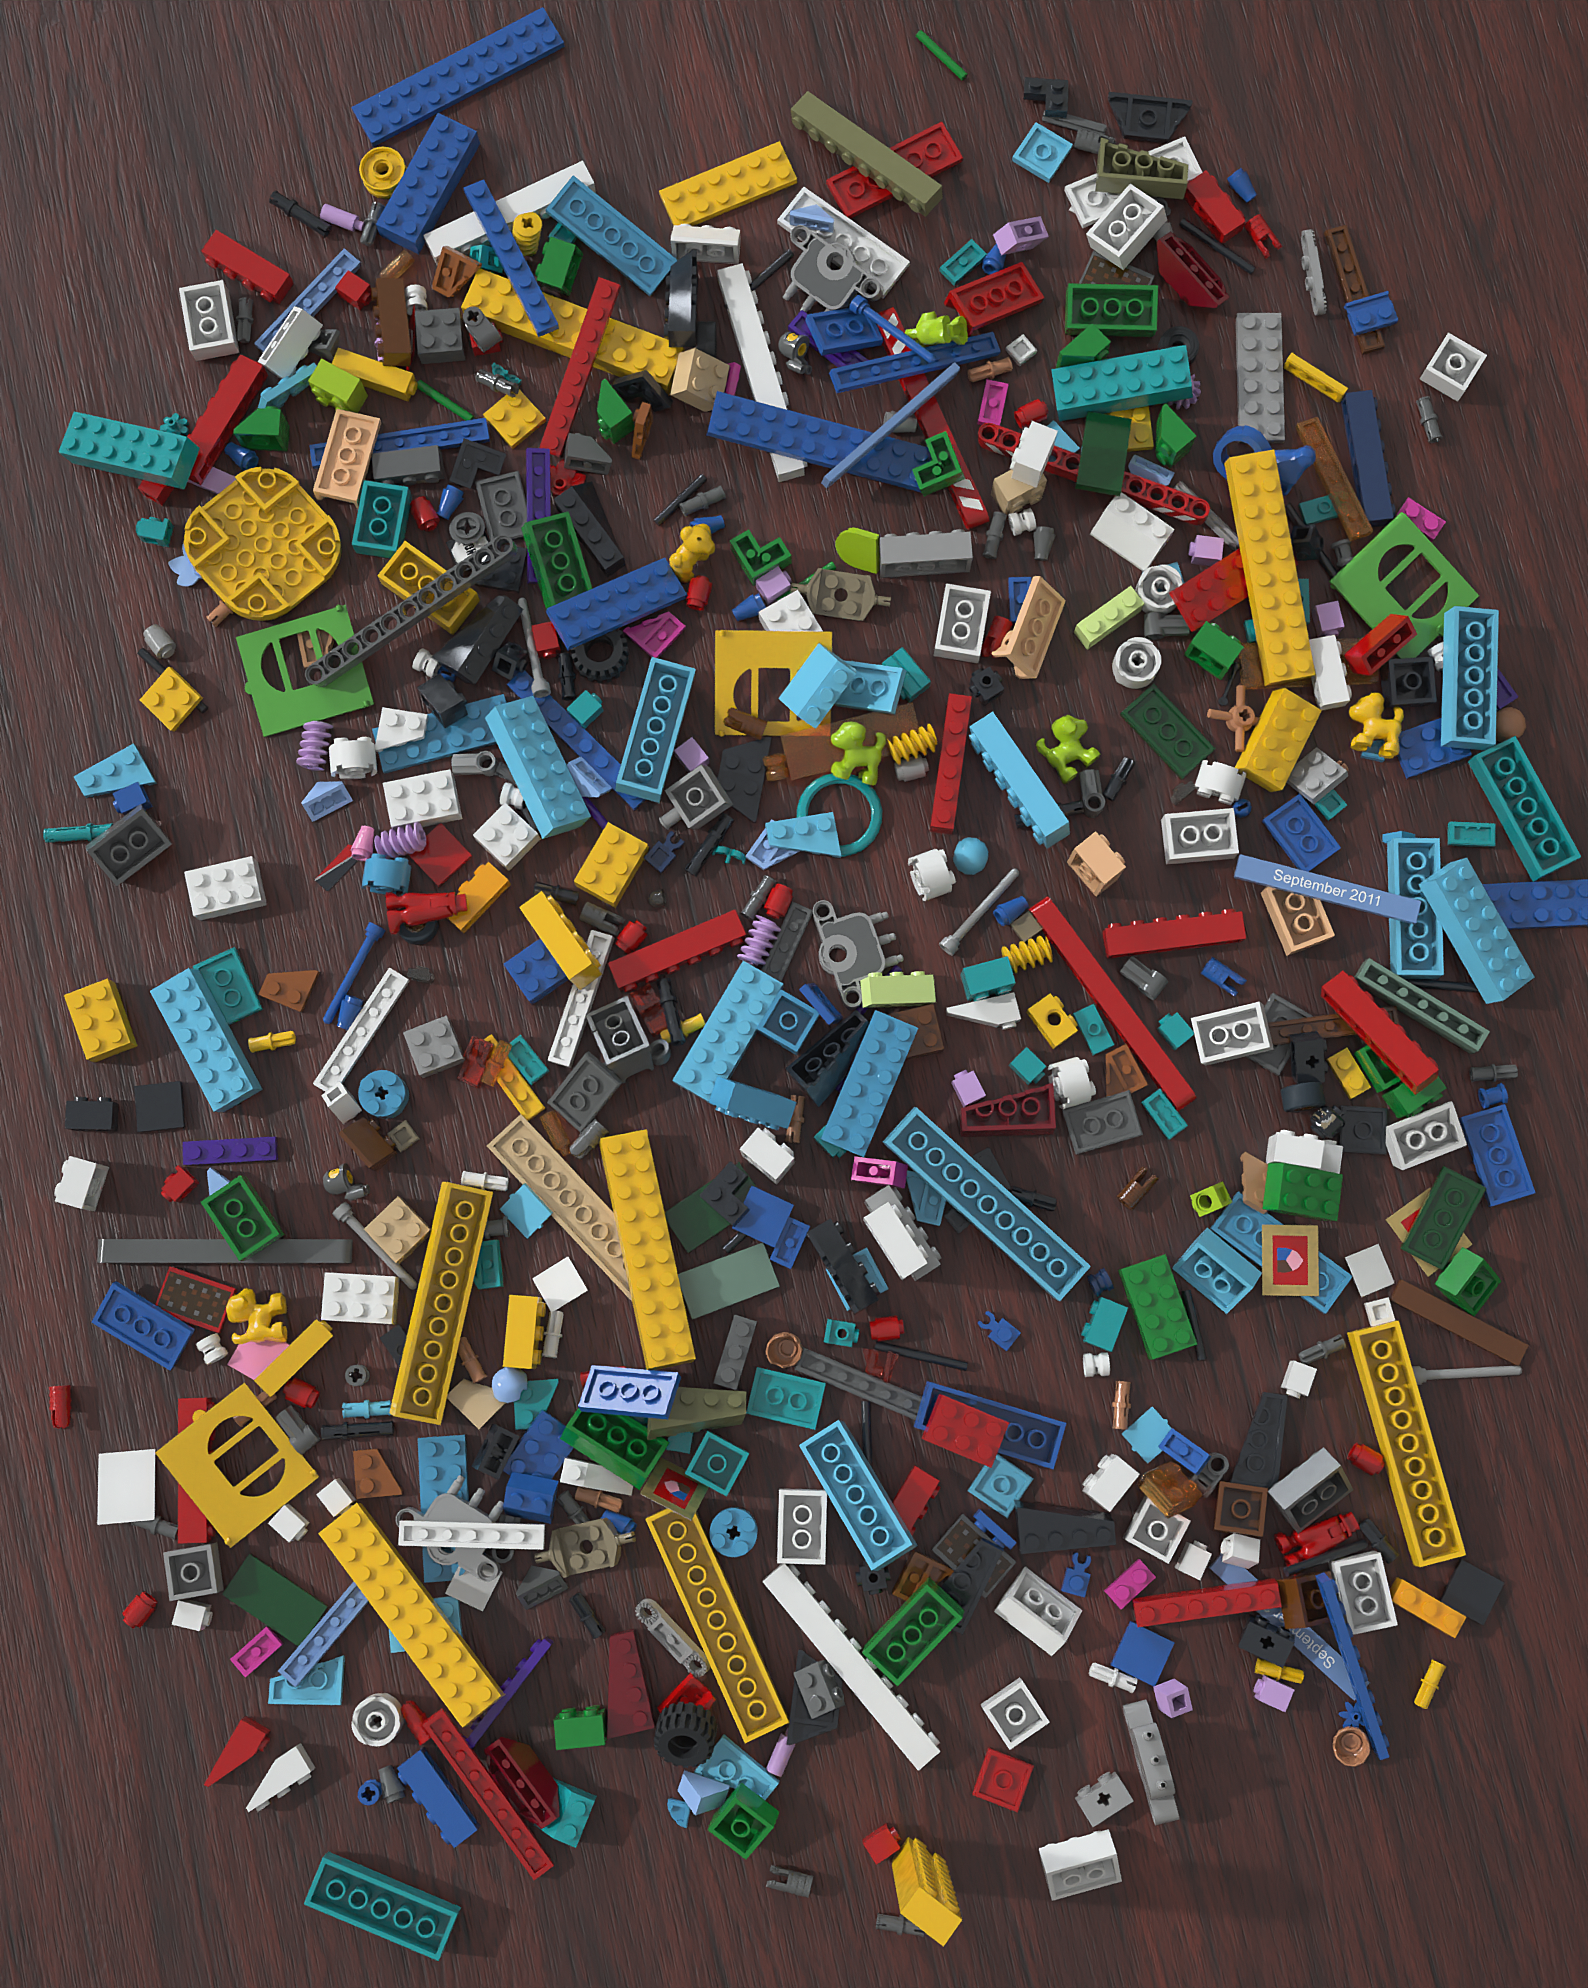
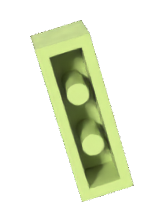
M1130 586L1079 622L1075 627L1074 633L1088 650L1141 612L1144 602Z
M924 971L912 972L911 975H904L903 972H892L890 976H882L881 972L869 973L867 978L860 980L863 1008L927 1006L936 1002L933 975H925Z

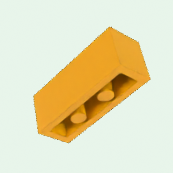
M489 862L486 865H480L474 872L475 876L471 881H465L458 889V894H466L468 911L458 912L457 916L453 913L452 917L447 918L463 934L511 885L509 880Z
M1396 1577L1390 1588L1392 1603L1443 1633L1456 1638L1466 1616L1403 1579Z

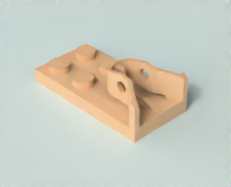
M336 409L313 488L317 500L329 497L354 503L356 508L359 509V498L363 482L366 478L381 425L380 418Z
M1041 576L1033 577L1014 629L1005 635L1001 646L996 651H992L994 657H1007L1014 664L1015 675L1019 679L1037 678L1066 601Z

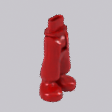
M386 892L387 918L391 934H397L402 923H406L409 926H417L430 921L452 917L453 913L457 916L458 912L468 911L466 894L455 895V892L433 894L405 893L402 896H397L393 892Z
M1349 1512L1343 1516L1338 1514L1337 1516L1311 1524L1300 1533L1294 1530L1290 1536L1278 1532L1274 1534V1539L1281 1554L1289 1552L1294 1547H1301L1298 1551L1283 1556L1286 1565L1290 1566L1327 1552L1347 1538L1352 1537V1533L1359 1530L1360 1527L1353 1513Z

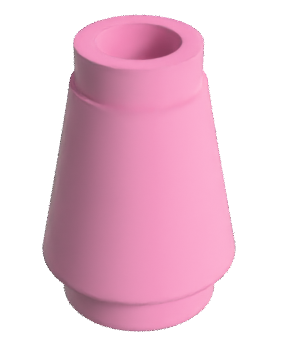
M361 826L350 849L352 852L351 856L354 859L365 861L372 857L374 829L372 827Z

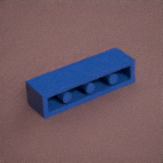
M425 1747L421 1748L397 1768L399 1771L398 1777L404 1785L409 1784L414 1791L412 1793L413 1798L419 1805H424L428 1811L426 1813L428 1819L433 1825L437 1824L442 1831L440 1835L447 1845L451 1844L455 1848L480 1827L479 1822Z

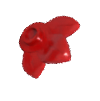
M564 459L556 467L550 465V492L555 497L571 486L585 483L586 475L576 473V470L564 468Z

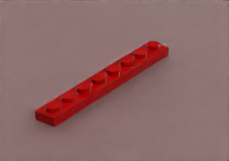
M598 277L539 447L550 449V454L560 458L562 457L568 435L621 285Z
M442 1708L426 1719L422 1725L533 1880H536L552 1868L554 1862L445 1710Z

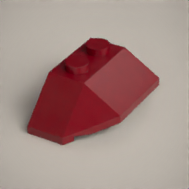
M1171 231L1157 241L1159 273L1188 306L1217 308L1230 298L1228 293H1226L1221 278L1191 245L1176 237Z
M500 1737L484 1749L485 1755H487L489 1773L521 1817L537 1824L541 1829L559 1817L558 1784L529 1745Z

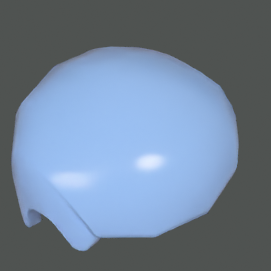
M504 1367L500 1369L492 1379L494 1397L498 1401L506 1403L519 1400L522 1390H527L526 1373L520 1368Z

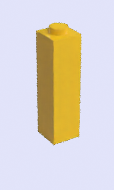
M341 348L337 349L332 364L359 378L364 387L408 402L411 395L415 394L417 382L413 373L394 366H383L382 362Z
M316 1319L254 1381L270 1397L274 1395L333 1336L330 1333L333 1330L331 1326L324 1320L319 1322Z

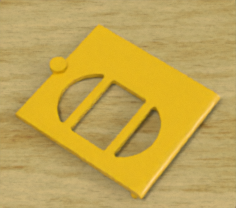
M715 630V735L720 737L724 735H745L725 726L723 722L728 716V709L731 707L737 709L733 692L735 683L742 673L748 669L752 670L751 715L758 718L759 668H789L791 682L797 670L802 667L818 643L832 652V632ZM831 709L816 729L802 719L798 721L797 715L790 710V720L788 722L768 721L763 735L830 736Z
M245 1382L209 1411H195L193 1414L194 1422L155 1452L230 1548L319 1477L316 1474V1470H313L305 1458L294 1449L289 1438ZM234 1416L253 1418L251 1423L213 1453L208 1454L210 1435L219 1423ZM260 1426L279 1451L236 1486H232L215 1465L214 1461L256 1427ZM285 1459L284 1474L274 1489L260 1496L240 1494L245 1487L279 1460Z

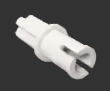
M463 1171L461 1185L479 1187L481 1190L486 1188L506 1191L509 1183L508 1178L487 1175V1172L479 1174Z
M555 1310L552 1313L550 1311L547 1331L544 1332V1335H546L542 1353L544 1357L557 1358L559 1339L562 1338L560 1332L563 1312Z
M1092 1663L1089 1669L1091 1677L1108 1683L1110 1687L1114 1685L1130 1693H1133L1136 1688L1133 1685L1137 1684V1678L1120 1673L1117 1668L1110 1669L1100 1664Z

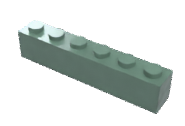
M1370 958L1362 963L1354 976L1359 987L1387 1004L1396 1006L1397 1010L1469 1054L1479 1051L1490 1032Z

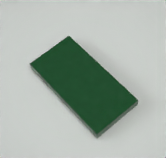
M1091 411L1087 412L1076 489L1120 496L1132 419Z
M1152 684L1120 713V716L1181 780L1216 749L1155 684Z
M740 1162L735 1164L742 1172H744L748 1176ZM750 1177L734 1194L742 1203H744L751 1186L756 1187ZM712 1181L665 1212L667 1223L688 1253L731 1225L699 1196Z
M1443 1166L1400 1249L1444 1271L1487 1188Z
M251 1553L247 1556L222 1594L298 1647L315 1628L329 1607Z

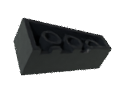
M857 1010L785 1068L797 1086L818 1107L821 1106L849 1073L870 1024Z
M1014 1499L1017 1540L1021 1554L1116 1545L1115 1524L1110 1513L1069 1509L1064 1506H1048L1036 1502L1027 1503Z

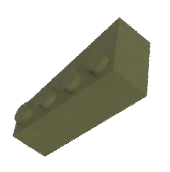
M1101 138L1098 151L1095 192L1121 194L1129 184H1132L1148 196L1184 198L1189 164L1163 156L1157 158L1149 155L1147 151H1134L1128 149L1127 145L1121 143L1115 145L1108 143V139Z
M678 1387L668 1420L648 1418L647 1440H653L661 1436H676L679 1433L700 1432V1430L708 1428L717 1429L741 1425L746 1415V1392Z

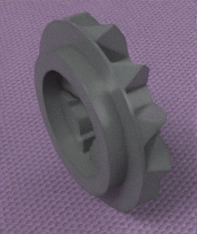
M464 512L457 515L451 521L449 527L452 539L459 545L462 543L467 546L473 542L477 544L478 539L483 537L484 530H486L483 519L473 512ZM467 523H469V526L472 529L469 531L468 535H466L464 531L466 530Z

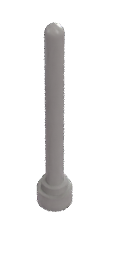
M520 598L518 605L524 609L520 616L534 676L533 685L531 686L532 693L536 698H543L550 695V685L543 678L527 601L525 598Z
M1012 869L952 936L944 937L939 946L947 954L953 956L957 952L960 945L959 941L1018 877L1019 871Z
M345 1201L336 1208L332 1215L338 1221L346 1222L410 1289H416L417 1282L400 1264L395 1263L369 1236L361 1223L353 1216L352 1207Z
M1516 1365L1426 1370L1420 1366H1412L1417 1385H1422L1423 1382L1434 1379L1520 1375L1522 1373V1368Z

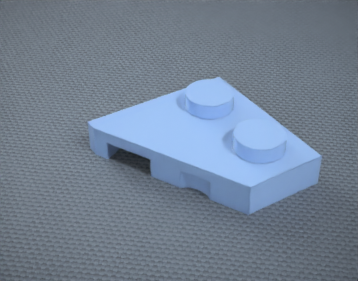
M765 828L745 857L762 870H766L800 851L769 847Z

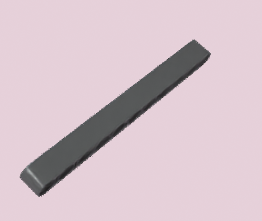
M497 536L309 665L305 671L306 680L318 687L329 685L511 560L517 554L516 543L509 536ZM505 542H509V550L506 552H501V545ZM490 555V563L482 565L483 557ZM467 568H472L471 576L464 578L463 572ZM448 581H453L452 589L445 591V584ZM429 594H434V601L426 604V597ZM410 607H415V614L411 617H408V609ZM393 619H396V627L392 630H389V622ZM377 632L378 639L371 643V634ZM355 645H359V652L356 655H352V648ZM336 658H340V666L333 668V661ZM321 670V671H322V677H321V679L318 680V681H315V679H314L315 673H316L317 671Z
M98 1239L97 1263H352L353 1240L277 1239L248 1260L239 1261L225 1239Z

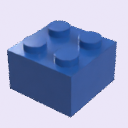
M541 938L503 964L532 1005L569 980Z

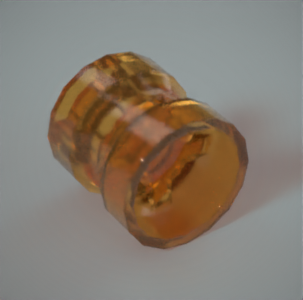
M785 753L763 757L764 765L767 767V781L781 780L789 777L788 769L785 768L784 764L786 762Z

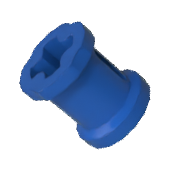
M1502 1083L1490 1089H1478V1098L1484 1109L1489 1108V1105L1499 1102L1503 1104L1508 1103V1094Z
M376 1779L367 1780L358 1790V1799L364 1805L374 1804L382 1795L381 1783ZM369 1787L371 1791L375 1790V1794L372 1797L365 1792Z

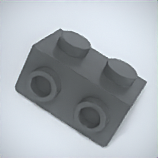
M827 1660L816 1662L793 1673L811 1719L845 1705L843 1691L838 1687L834 1678V1669Z

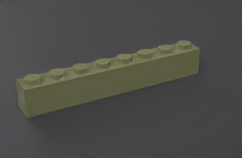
M809 91L791 108L792 123L797 129H803L814 141L821 142L831 153L841 156L845 163L848 165L852 164L859 169L862 175L872 178L880 188H886L897 200H903L914 212H919L926 217L943 199L941 184Z

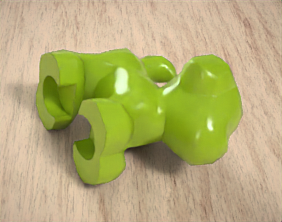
M935 311L923 313L916 328L905 331L906 335L915 339L924 348L938 344H947L951 341L958 345H964L968 341L967 321L963 316H958L950 322V318L947 315L937 318Z
M1070 715L1063 716L1052 724L1051 729L1055 737L1061 742L1059 746L1049 749L1046 747L1045 739L1043 738L1036 743L1038 752L1044 755L1050 765L1057 770L1062 783L1065 785L1074 779L1078 773L1075 768L1066 767V764L1078 759L1088 767L1101 755L1094 747L1088 750L1083 748L1079 739L1088 729L1087 722Z
M857 722L843 723L838 731L831 736L832 744L845 750L844 759L841 762L835 761L831 767L833 775L848 780L855 767L866 766V768L859 772V778H862V782L865 784L876 785L878 765L881 761L882 749L886 744V735L878 732L876 733L877 743L875 746H864L863 741L866 728Z

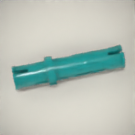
M88 823L86 826L45 828L43 837L45 843L88 840L91 842L114 824L94 825L93 823Z

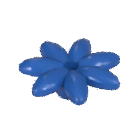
M1345 1702L1347 1711L1338 1713L1340 1717L1346 1718L1343 1728L1351 1724L1353 1727L1358 1728L1359 1724L1365 1726L1357 1702L1354 1708L1349 1702Z

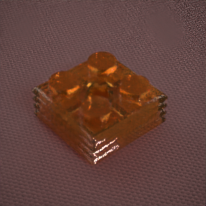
M1172 1461L1144 1473L1137 1483L1141 1491L1166 1518H1171L1195 1506L1202 1496L1196 1483L1189 1480L1182 1473L1180 1466Z

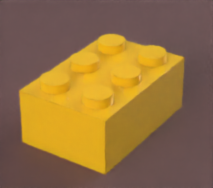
M608 822L574 879L576 887L616 908L642 864L644 857L649 852L648 844Z
M107 978L64 995L86 1060L95 1063L137 1047L115 982Z
M509 1295L503 1367L536 1369L537 1364H541L542 1350H538L539 1340L543 1341L544 1327L540 1326L541 1317H545L546 1303L542 1302L543 1298Z

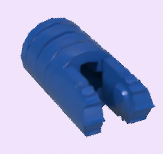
M1214 957L1210 958L1201 971L1202 975L1234 997L1238 992L1233 986L1224 982L1229 976L1241 985H1244L1247 981Z

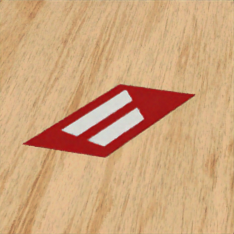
M415 305L408 323L411 345L410 365L414 356ZM406 366V371H409L410 366Z

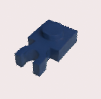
M672 831L667 835L664 844L658 841L644 857V860L661 874L676 858L673 851L680 849L685 844L682 839L677 844L671 843V839L675 836V833Z

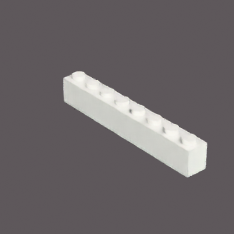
M578 162L495 201L511 233L513 222L520 214L534 212L540 219L549 218L550 215L546 212V208L573 175L596 193L594 182L584 162ZM475 212L423 235L436 265H438L443 246H449L468 256L472 246L491 245Z

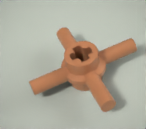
M1236 686V706L1231 708L1229 712L1209 709L1207 712L1208 718L1226 721L1227 727L1235 732V752H1244L1245 731L1249 730L1252 726H1256L1260 718L1255 717L1253 710L1245 705V686Z

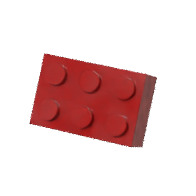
M939 1394L921 1439L992 1468L1009 1422Z

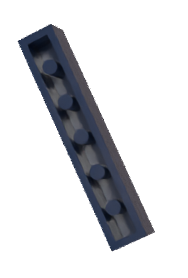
M1372 390L1345 393L1341 400L1361 527L1387 526L1395 517V506L1391 504L1390 500L1392 487L1391 483L1387 482L1388 463L1383 458L1385 445L1384 441L1380 440L1381 421L1376 416L1378 408L1377 399L1373 397Z

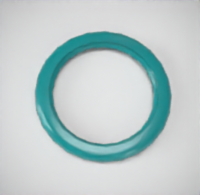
M831 773L815 779L806 787L799 799L797 818L808 816L810 802L814 795L822 788L836 783L847 784L857 788L866 796L870 804L871 821L869 828L859 840L851 844L839 845L841 857L854 855L869 846L879 833L883 814L881 802L876 791L869 784L863 783L862 779L858 776L851 774L849 779L845 780L835 777Z

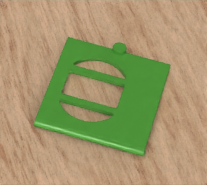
M1403 512L1395 517L1329 581L1331 588L1336 589L1372 629L1390 614L1409 616L1417 635L1395 654L1399 659L1416 658L1438 635L1444 637V613L1454 606L1468 607L1479 597L1477 592ZM1398 545L1413 546L1414 550L1382 581H1379L1378 567L1383 555L1389 549ZM1419 554H1422L1437 570L1440 578L1407 610H1404L1387 592L1385 587ZM1446 582L1448 595L1441 611L1431 618H1413L1412 614Z
M337 605L333 609L236 637L248 682L245 684V691L253 697L264 737L301 727L307 722L322 721L374 705L362 662L325 687L310 685L293 690L280 639L309 631L317 660L323 657L317 634L318 629L329 633L336 640L338 646L352 637L354 632L346 605ZM270 643L274 647L285 692L273 688L265 679L262 671V658ZM357 645L352 648V655H356L359 652Z

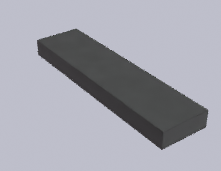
M792 902L780 928L781 931L778 932L777 940L774 941L773 948L769 952L770 955L765 961L766 964L762 967V972L782 982L810 921L813 910Z

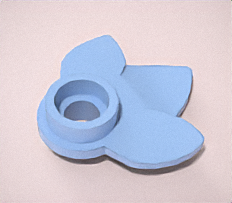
M183 543L182 550L184 556L172 559L168 562V565L173 572L179 575L177 584L188 587L194 585L202 577L191 565Z

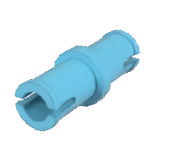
M364 1400V1402L343 1403V1418L364 1416L365 1419H368L370 1416L391 1415L389 1413L391 1400L377 1402Z

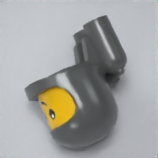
M786 332L781 336L778 348L782 355L791 359L786 362L790 370L809 375L812 371V366L808 365V362L804 359L810 344V338L806 335L798 336L794 332Z
M347 1163L341 1164L338 1169L329 1170L324 1174V1188L332 1195L346 1192L345 1199L352 1201L367 1196L371 1192L368 1184H354L353 1176Z

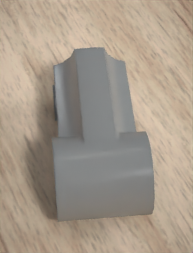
M483 751L479 754H453L452 772L454 775L483 774L485 776H493L499 765L494 755L488 751ZM492 760L490 767H482L484 761Z

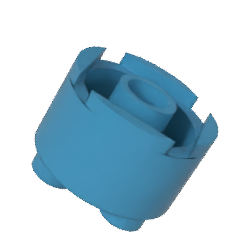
M372 854L371 858L365 860L362 889H366L368 886L370 887V892L386 895V892L396 894V891H402V895L408 893L411 866L408 864V859L397 857L395 860L385 859V855Z
M378 1070L368 1074L361 1080L358 1097L360 1104L368 1113L381 1119H391L400 1115L407 1105L409 1090L406 1083L393 1072ZM382 1090L388 1092V1094L385 1095L384 1100L381 1097H379V1095L382 1094Z
M729 1507L720 1511L710 1526L712 1545L719 1553L728 1557L745 1555L754 1546L758 1535L757 1523L750 1512L740 1507ZM733 1526H737V1531L741 1532L735 1538L730 1537V1532H727V1529H732Z

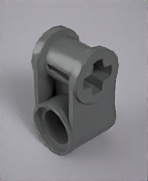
M469 307L464 311L463 320L465 326L483 353L502 341L499 332L478 307Z
M1218 1452L1209 1453L1211 1458L1200 1474L1197 1476L1192 1473L1186 1481L1187 1485H1192L1199 1490L1204 1498H1207L1212 1493L1219 1480L1229 1468L1227 1458ZM1216 1457L1221 1458V1468L1213 1470L1211 1468V1461ZM1198 1479H1200L1201 1481H1203V1482L1206 1484V1486H1204L1202 1483H1200V1482L1198 1481Z

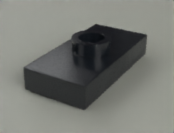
M400 1324L380 1337V1340L399 1367L407 1334Z

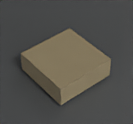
M1030 911L1010 924L1023 942L1028 941V939L1042 931L1041 926Z
M407 1120L387 1133L401 1153L420 1140Z

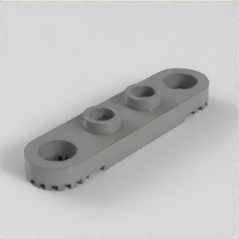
M1312 229L1303 230L1301 235L1304 255L1302 256V268L1307 272L1305 279L1306 290H1310L1314 314L1323 315L1326 313L1327 305L1324 304L1326 303L1324 301L1326 297L1325 293L1322 292L1324 285L1317 246H1315L1316 242L1313 241L1315 240V234Z
M649 1598L643 1599L635 1610L638 1619H641L642 1623L644 1622L655 1638L680 1664L682 1663L688 1669V1672L694 1674L695 1677L704 1676L710 1669L705 1653L654 1600ZM644 1607H648V1609L650 1608V1611H652V1616L648 1615L644 1611ZM695 1659L698 1660V1662L700 1661V1664L702 1663L701 1666L703 1667H697L694 1664L693 1660Z

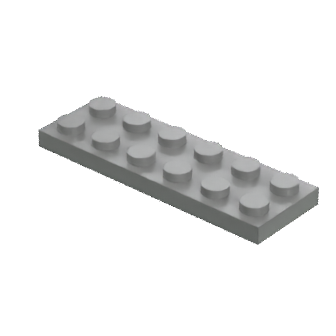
M1237 313L1235 320L1238 426L1247 425L1257 429L1269 443H1284L1281 313Z

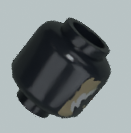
M1328 1105L1321 1106L1310 1118L1312 1123L1310 1128L1323 1139L1326 1137L1332 1139L1345 1126V1121L1341 1118L1344 1113L1335 1105L1331 1108Z

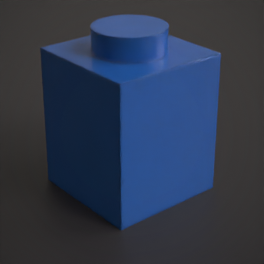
M135 782L113 793L115 798L113 805L118 814L122 813L125 816L140 804L145 809L153 807L144 787L139 782Z

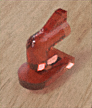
M864 1349L863 1353L867 1363L866 1373L882 1377L884 1371L883 1382L890 1383L892 1370L899 1354L888 1351L884 1370V1367L877 1366L880 1351Z

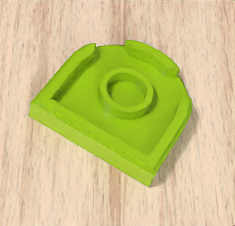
M848 528V530L840 533L836 539L835 547L841 559L852 567L877 574L880 570L879 534L858 528Z

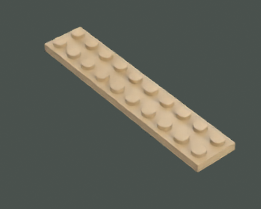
M520 1114L487 1147L522 1184L526 1183L553 1212L552 1217L632 1301L614 1213Z

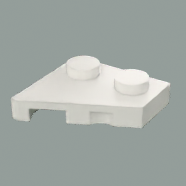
M382 707L375 751L382 752L383 749L389 747H398L405 745L409 741L415 742L424 739L428 715Z

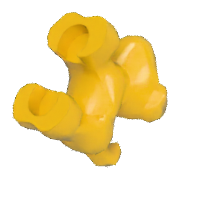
M698 524L693 527L686 526L680 532L683 544L677 549L676 553L671 555L669 565L682 583H688L691 578H694L692 570L698 560H707L709 555L715 551V544L711 539V530L707 524Z
M1371 693L1369 696L1360 698L1349 709L1351 719L1364 725L1363 733H1359L1353 738L1351 748L1356 751H1366L1367 747L1372 746L1373 739H1382L1384 744L1379 748L1378 756L1392 759L1399 754L1398 737L1401 733V722L1404 718V713L1400 707H1394V719L1386 720L1381 718L1384 709V698L1380 693Z
M244 1288L239 1294L232 1296L228 1300L226 1305L228 1320L231 1323L246 1321L249 1323L246 1334H232L234 1344L260 1343L266 1340L274 1342L287 1341V1328L283 1326V1322H276L270 1328L271 1319L274 1316L287 1312L286 1299L282 1293L271 1295L270 1302L267 1304H257L254 1291Z

